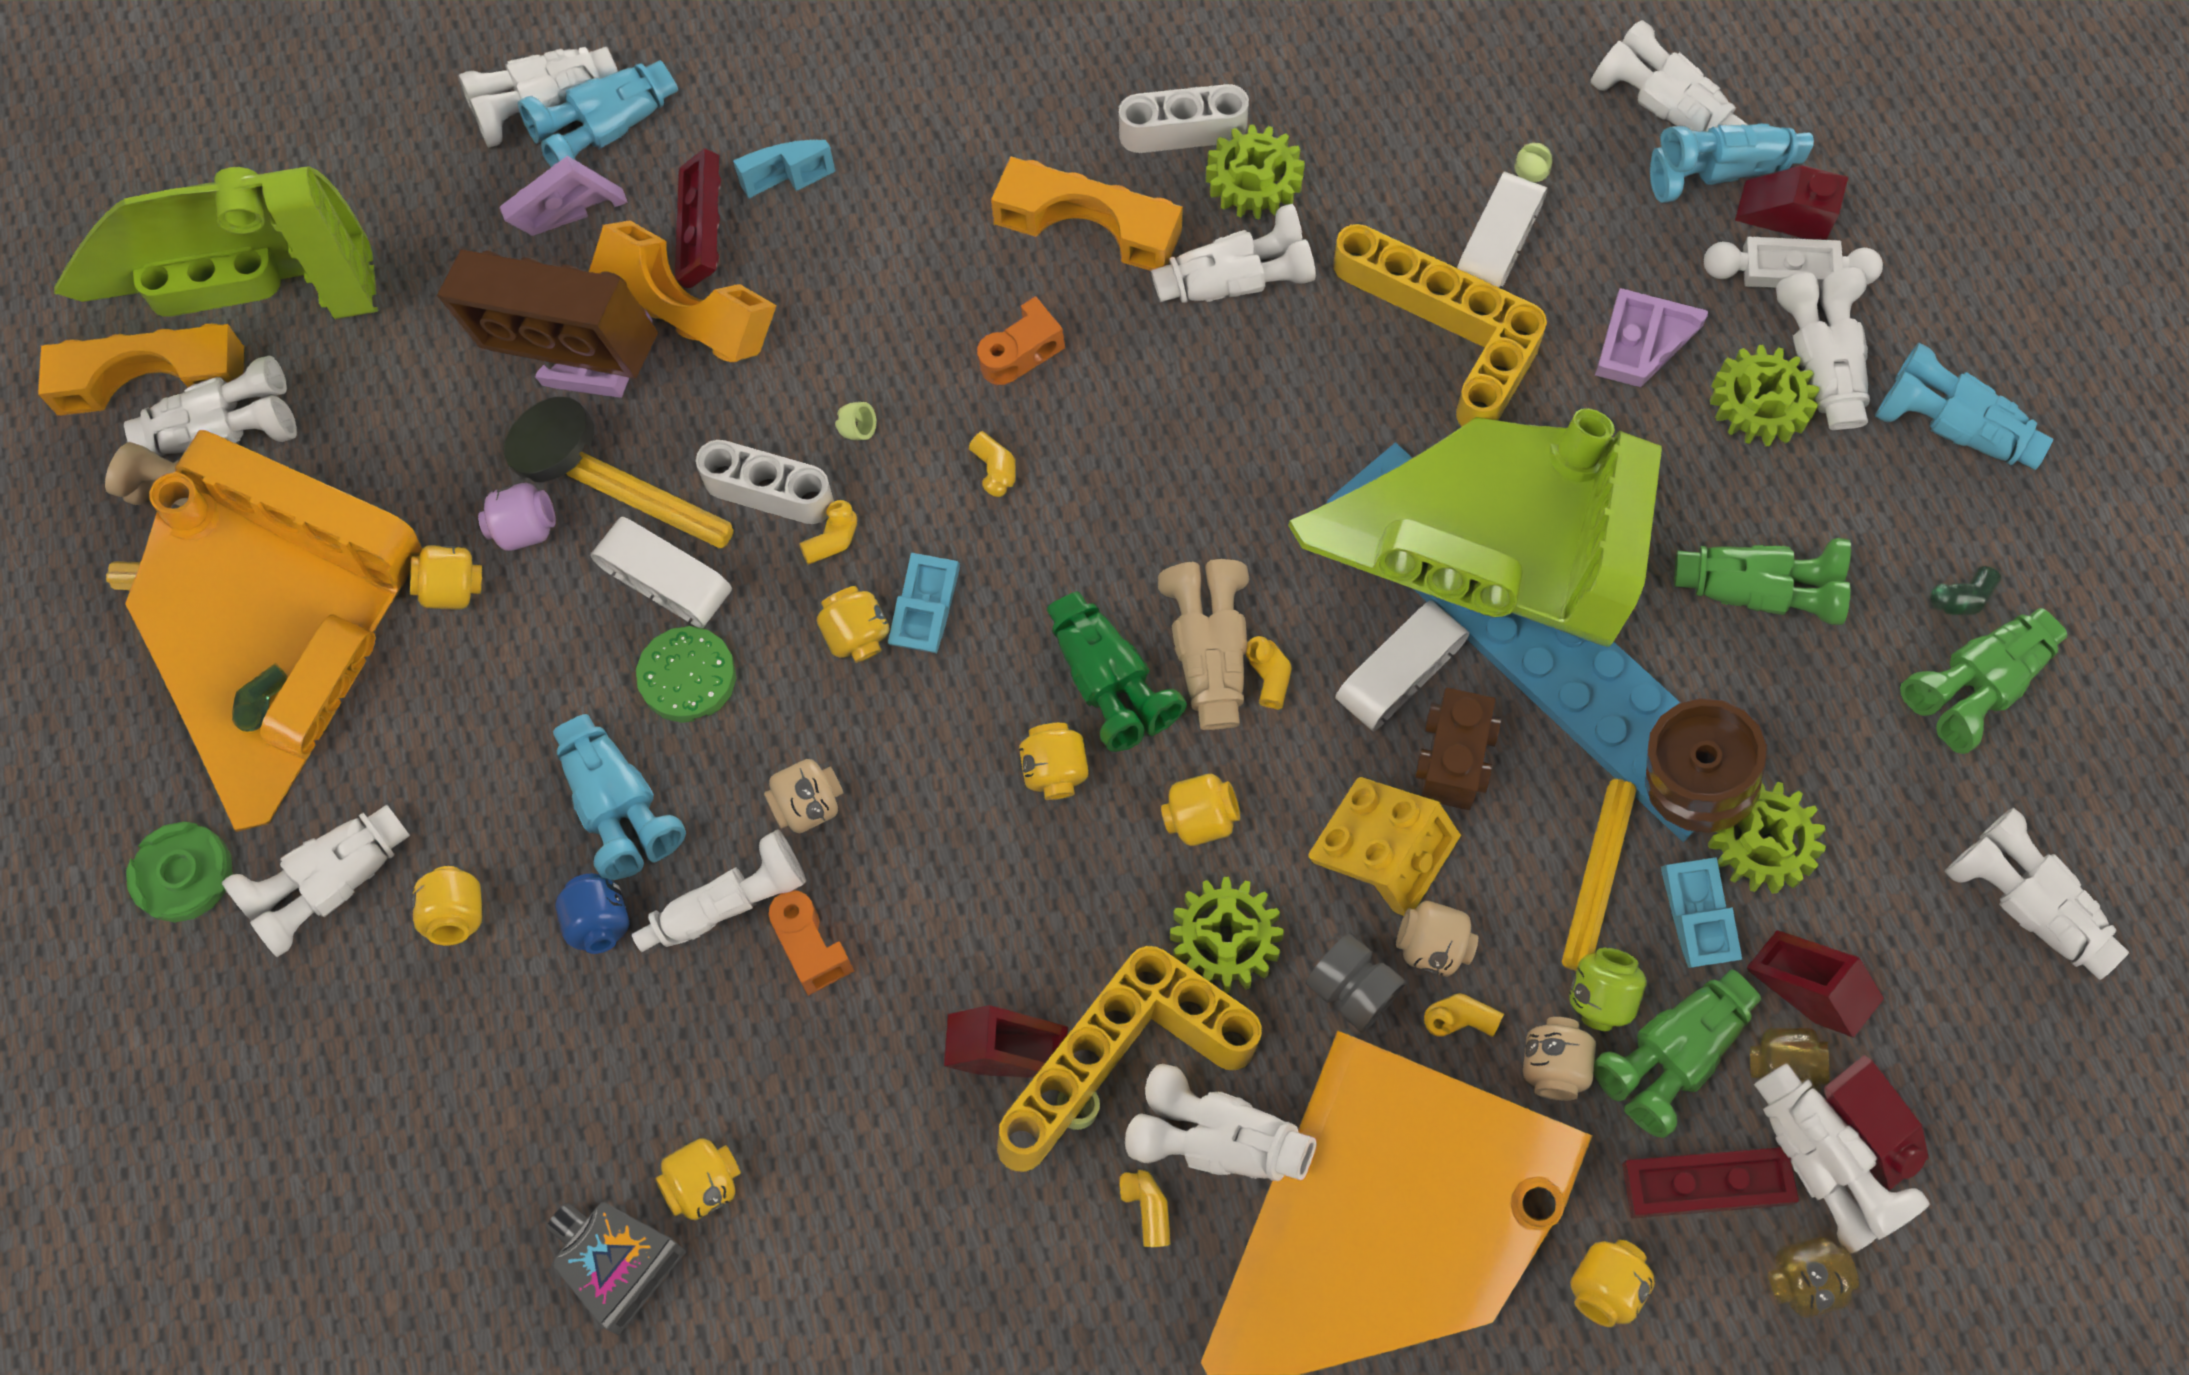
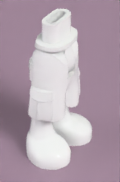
M1642 20L1633 25L1622 42L1619 40L1612 47L1591 79V84L1598 90L1603 91L1613 87L1619 81H1625L1640 89L1638 103L1654 113L1657 117L1663 120L1667 119L1676 126H1686L1694 131L1708 132L1709 128L1718 127V125H1748L1733 114L1736 107L1728 102L1716 84L1707 77H1704L1700 69L1695 67L1680 52L1678 54L1674 52L1669 55L1655 39L1653 28ZM1640 60L1646 62L1647 64L1655 68L1657 71L1653 73Z
M582 47L579 50L556 49V51L544 53L543 56L532 55L508 61L506 65L507 70L492 73L467 71L459 74L458 77L472 113L475 114L487 147L490 148L501 143L504 120L520 112L518 101L527 96H534L545 107H554L566 102V90L589 79L604 78L618 72L607 47L588 52L586 47ZM514 89V91L502 93L506 90Z
M1293 204L1282 206L1277 210L1273 231L1261 238L1253 240L1250 232H1246V230L1239 231L1224 238L1221 237L1213 241L1212 244L1188 251L1176 259L1171 257L1169 258L1170 265L1151 270L1153 283L1160 302L1177 297L1180 298L1182 303L1188 302V300H1205L1210 302L1225 298L1228 295L1230 297H1237L1262 292L1266 282L1289 280L1297 284H1305L1315 281L1316 278L1311 249L1307 240H1302L1301 226ZM1276 258V259H1274V260H1271V261H1268V262H1265V263H1261V261H1260V260H1266V259Z
M1855 267L1844 268L1831 273L1823 280L1819 288L1816 276L1812 273H1798L1788 276L1776 286L1778 302L1787 312L1793 315L1800 330L1793 335L1797 356L1801 358L1799 362L1803 370H1812L1814 373L1809 381V385L1819 387V392L1815 398L1818 403L1817 408L1820 413H1826L1830 430L1859 428L1868 423L1865 407L1870 402L1866 368L1868 346L1866 345L1865 332L1861 322L1850 319L1852 303L1863 294L1867 284L1864 271ZM1818 300H1820V304L1826 314L1829 326L1825 322L1819 321Z
M265 356L255 359L247 367L244 374L228 383L222 380L221 377H214L198 384H193L185 389L184 393L163 398L151 408L143 409L141 417L125 421L124 429L127 442L142 445L159 456H164L165 454L185 452L199 430L209 431L234 443L241 440L243 430L247 429L263 430L269 437L278 442L294 439L297 436L295 418L288 405L277 397L286 393L287 390L283 371L272 356ZM251 397H261V399L233 411L237 406V401Z
M387 804L369 817H366L364 813L358 815L362 822L359 818L352 819L318 839L313 838L303 842V845L293 849L281 858L280 866L283 868V871L269 879L254 882L241 874H234L221 882L234 902L251 920L250 923L259 937L276 957L290 949L294 932L309 916L315 912L318 916L322 915L325 917L344 901H347L354 893L356 887L368 878L373 877L374 873L385 863L387 858L391 859L395 855L391 849L410 836ZM299 888L301 896L282 909L270 912L282 899Z
M2014 807L1991 824L1980 835V840L1965 850L1945 870V873L1953 881L1959 883L1967 882L1974 878H1983L1991 882L2004 893L2000 897L2001 902L1999 905L2013 919L2019 922L2021 927L2029 932H2034L2059 954L2072 960L2071 963L2075 967L2083 964L2099 980L2107 976L2129 954V951L2113 937L2116 932L2113 925L2108 926V920L2101 911L2100 905L2080 887L2081 883L2076 875L2055 854H2048L2043 857L2027 834V824L2024 816ZM2001 851L2010 855L2025 869L2026 872L2022 877L2005 859Z
M777 829L760 840L759 851L762 864L752 876L744 879L739 869L735 867L712 882L673 900L666 906L663 912L660 913L656 910L649 913L651 924L632 934L638 949L644 952L660 942L668 947L687 942L691 939L694 940L712 929L718 922L752 909L753 906L757 905V901L779 893L791 892L807 882L793 850L781 831Z
M1787 1063L1754 1084L1768 1103L1763 1110L1770 1119L1776 1134V1141L1781 1145L1785 1154L1791 1157L1793 1168L1798 1173L1811 1197H1815L1817 1200L1824 1198L1837 1224L1838 1240L1847 1253L1857 1252L1876 1238L1880 1240L1888 1236L1929 1206V1201L1918 1189L1911 1188L1894 1193L1889 1192L1869 1172L1876 1165L1877 1157L1850 1125H1846L1817 1090L1812 1088L1806 1091L1813 1084L1809 1079L1801 1083ZM1848 1185L1857 1202L1852 1198V1196L1848 1193L1844 1186Z
M1159 1064L1150 1072L1145 1087L1146 1100L1150 1108L1161 1117L1175 1121L1198 1123V1126L1185 1131L1172 1126L1161 1118L1147 1114H1138L1132 1119L1126 1132L1125 1146L1129 1157L1143 1163H1151L1164 1159L1168 1155H1184L1188 1167L1211 1172L1216 1175L1234 1173L1255 1179L1269 1178L1273 1181H1280L1284 1175L1299 1180L1306 1176L1316 1149V1139L1314 1137L1298 1133V1128L1294 1124L1284 1122L1273 1115L1257 1110L1242 1098L1222 1092H1209L1202 1099L1198 1098L1190 1091L1187 1079L1178 1067Z

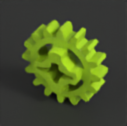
M1254 124L1249 125L1248 134L1242 135L1238 129H1231V140L1228 141L1225 138L1219 137L1216 150H1209L1206 182L1210 183V196L1212 198L1221 196V208L1223 210L1232 205L1237 206L1238 217H1242L1246 210H1253L1255 219H1260L1263 209H1268L1275 216L1280 202L1284 205L1293 204L1294 193H1300L1302 190L1305 163L1303 160H1299V146L1288 147L1289 135L1286 133L1278 138L1273 137V127L1268 126L1263 134L1257 133ZM1285 173L1282 180L1276 185L1275 182L1280 180L1281 174Z
M1758 345L1753 356L1746 349L1742 348L1739 350L1735 360L1727 357L1711 385L1715 390L1710 398V404L1720 406L1715 416L1716 420L1724 421L1729 419L1731 425L1728 433L1732 435L1739 430L1746 432L1745 443L1748 444L1753 441L1755 436H1761L1764 445L1770 446L1776 435L1784 443H1787L1794 432L1801 434L1818 407L1814 400L1819 392L1818 386L1808 385L1814 374L1812 370L1800 372L1797 369L1801 358L1796 356L1790 361L1783 359L1784 351L1780 347H1778L1774 355H1767L1764 345Z
M1777 782L1770 792L1765 790V786L1762 783L1760 797L1751 813L1737 823L1742 830L1739 839L1735 840L1733 826L1715 831L1718 834L1713 835L1708 842L1709 848L1721 849L1723 852L1717 860L1718 867H1725L1730 864L1735 869L1730 880L1735 883L1743 876L1749 878V888L1753 892H1756L1763 882H1767L1772 894L1778 893L1784 886V881L1791 888L1797 887L1804 879L1802 874L1810 876L1817 868L1818 864L1813 858H1819L1826 848L1822 843L1815 841L1825 832V825L1812 824L1810 821L1818 809L1815 806L1803 809L1799 805L1803 793L1799 790L1792 794L1790 798L1783 795L1784 787L1781 782ZM1759 833H1760L1762 836H1763V835H1767V834L1770 833V834L1774 837V839H1773L1772 837H1767V838L1763 839V838L1759 835ZM1797 833L1799 840L1798 853L1795 856L1794 853L1797 850V848L1792 842L1793 835Z
M1224 877L1221 889L1214 890L1208 880L1203 881L1202 896L1200 897L1190 891L1185 893V903L1189 909L1175 908L1173 912V919L1182 926L1170 928V940L1182 943L1173 949V957L1178 960L1188 959L1189 961L1186 966L1196 973H1202L1203 978L1213 983L1214 979L1220 980L1225 993H1229L1233 980H1239L1245 989L1251 988V973L1253 972L1265 979L1268 976L1269 967L1264 960L1278 961L1280 949L1271 943L1282 941L1284 934L1282 928L1271 926L1279 920L1280 912L1278 908L1264 909L1268 894L1264 891L1252 897L1249 895L1250 882L1246 880L1242 883L1239 890L1232 889L1229 877ZM1217 905V909L1207 918H1198L1206 909ZM1236 906L1248 911L1255 919H1248ZM1222 926L1231 927L1232 942H1222L1220 934ZM1255 947H1259L1252 957L1236 965V959L1245 950H1255ZM1197 949H1206L1217 960V964L1205 959Z

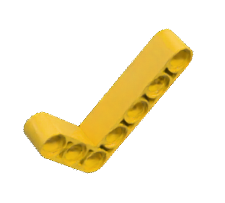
M1354 224L1343 228L1338 234L1333 265L1337 276L1353 286L1484 347L1482 354L1463 384L1456 417L1461 427L1475 417L1499 420L1538 353L1547 324L1546 315L1542 309L1531 302L1368 226ZM1350 253H1356L1362 256H1353L1350 255ZM1397 272V273H1400V274H1402V275L1397 276V275H1393V274H1391V273ZM1432 292H1440V293H1443L1444 295H1436V294H1433ZM1473 311L1484 312L1486 315H1479ZM1515 331H1523L1529 335H1521ZM1493 366H1502L1509 371H1500ZM1472 402H1482L1488 407H1477Z
M1145 946L1137 949L1131 954L1004 1115L999 1126L997 1153L1000 1161L1007 1168L1019 1172L1032 1170L1039 1165L1151 1019L1217 1066L1226 1070H1239L1251 1062L1261 1038L1262 1026L1258 1017L1247 1007L1165 950L1155 946ZM1141 972H1151L1160 979V982L1153 985L1145 984L1136 975ZM1186 1001L1194 1002L1202 1008L1203 1013L1190 1015L1184 1012L1179 1004ZM1113 1010L1121 1011L1130 1018V1021L1124 1024H1115L1105 1014ZM1226 1032L1239 1033L1245 1038L1247 1044L1234 1046L1228 1043L1222 1034ZM1080 1050H1090L1100 1060L1091 1065L1083 1064L1073 1054ZM1049 1090H1058L1064 1093L1069 1101L1060 1106H1052L1046 1103L1041 1095ZM1026 1131L1032 1134L1036 1139V1143L1028 1148H1019L1014 1146L1008 1137L1014 1132Z

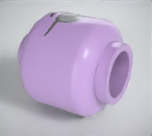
M519 483L490 492L485 499L484 511L479 512L478 515L479 525L484 537L488 540L493 539L501 549L507 551L544 542L549 535L550 528L554 527L556 522L554 508L548 494L544 490L538 491L530 483Z

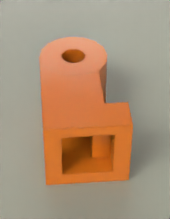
M1036 296L1021 305V320L1005 329L1004 332L991 333L980 341L977 347L980 370L984 379L989 383L995 385L1011 383L1065 349L1063 328Z
M792 890L791 892L780 893L773 899L769 907L770 922L808 996L855 972L840 941L826 948L818 932L820 923L818 913L806 894Z

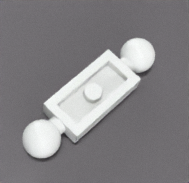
M1747 237L1743 246V252H1740L1732 243L1718 242L1712 245L1704 256V267L1712 277L1727 279L1738 271H1744L1745 286L1776 288L1777 284L1788 276L1798 273H1812L1816 276L1819 288L1823 280L1831 273L1852 267L1864 271L1866 284L1868 285L1878 279L1883 269L1880 255L1870 248H1859L1852 251L1848 256H1842L1841 241Z

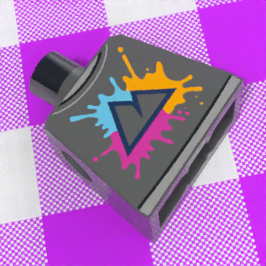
M605 1202L599 1204L588 1218L570 1203H566L555 1212L547 1225V1229L566 1244L554 1258L552 1266L596 1320L605 1329L618 1336L686 1252L682 1246L668 1236Z

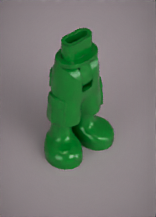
M1075 591L1054 601L1047 607V612L1054 622L1052 633L1057 638L1064 658L1071 668L1070 673L1074 684L1077 686L1086 704L1095 708L1100 707L1103 713L1105 723L1102 725L1099 733L1101 741L1109 751L1119 752L1131 749L1141 742L1144 736V728L1152 737L1170 727L1182 715L1187 703L1181 693L1175 689H1166L1155 693L1145 683L1150 671L1149 667L1137 653V649L1129 641L1121 637L1094 603L1087 604L1081 593ZM1117 692L1128 695L1139 718L1134 711L1124 707L1116 694Z

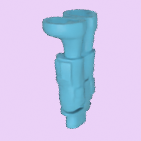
M659 60L647 67L640 63L635 65V67L623 69L601 79L593 78L586 80L584 83L566 90V102L563 104L545 107L536 97L527 96L518 101V107L531 138L535 143L541 142L543 157L552 167L566 156L575 160L576 155L589 144L600 149L621 138L628 131V128L649 116L656 108H661L664 105L663 99L676 93L678 88L664 63ZM575 120L583 123V126L565 135L554 134Z
M1769 124L1718 125V127L1709 128L1708 132L1694 131L1686 126L1666 128L1660 136L1661 147L1654 148L1651 157L1650 180L1652 190L1659 202H1672L1679 198L1683 191L1684 177L1691 174L1699 173L1707 185L1727 181L1732 182L1744 177L1771 174L1775 169L1777 172L1789 169L1792 164L1805 162L1813 148V136L1809 132L1796 134L1792 128H1779L1769 126Z
M1918 343L1906 358L1895 378L1896 382L1885 396L1875 414V417L1884 422H1893L1908 411L1927 415L1933 418L1929 425L1931 431L1953 441L1954 444L1967 445L1988 456L2004 460L2009 465H2013L2018 461L2033 470L2040 466L2053 442V438L2035 429L2037 422L2033 419L2029 421L2028 416L2018 408L2016 403L2009 401L2001 395H1996V391L1990 386L1985 385L1967 372L1960 374L1958 377L1937 361L1936 355L1929 347ZM1925 385L1930 386L1944 393L1945 397H1940L1938 394L1930 390Z
M589 715L577 716L554 729L553 735L559 744L557 755L573 793V807L585 830L589 833L600 834L604 844L594 856V867L602 878L617 880L630 877L640 872L644 865L636 846L625 835L619 823L621 818H629L638 834L643 850L651 862L656 863L673 853L681 845L686 836V830L682 821L672 815L660 817L653 815L649 807L653 801L654 794L642 777V773L627 762L603 728L595 727Z

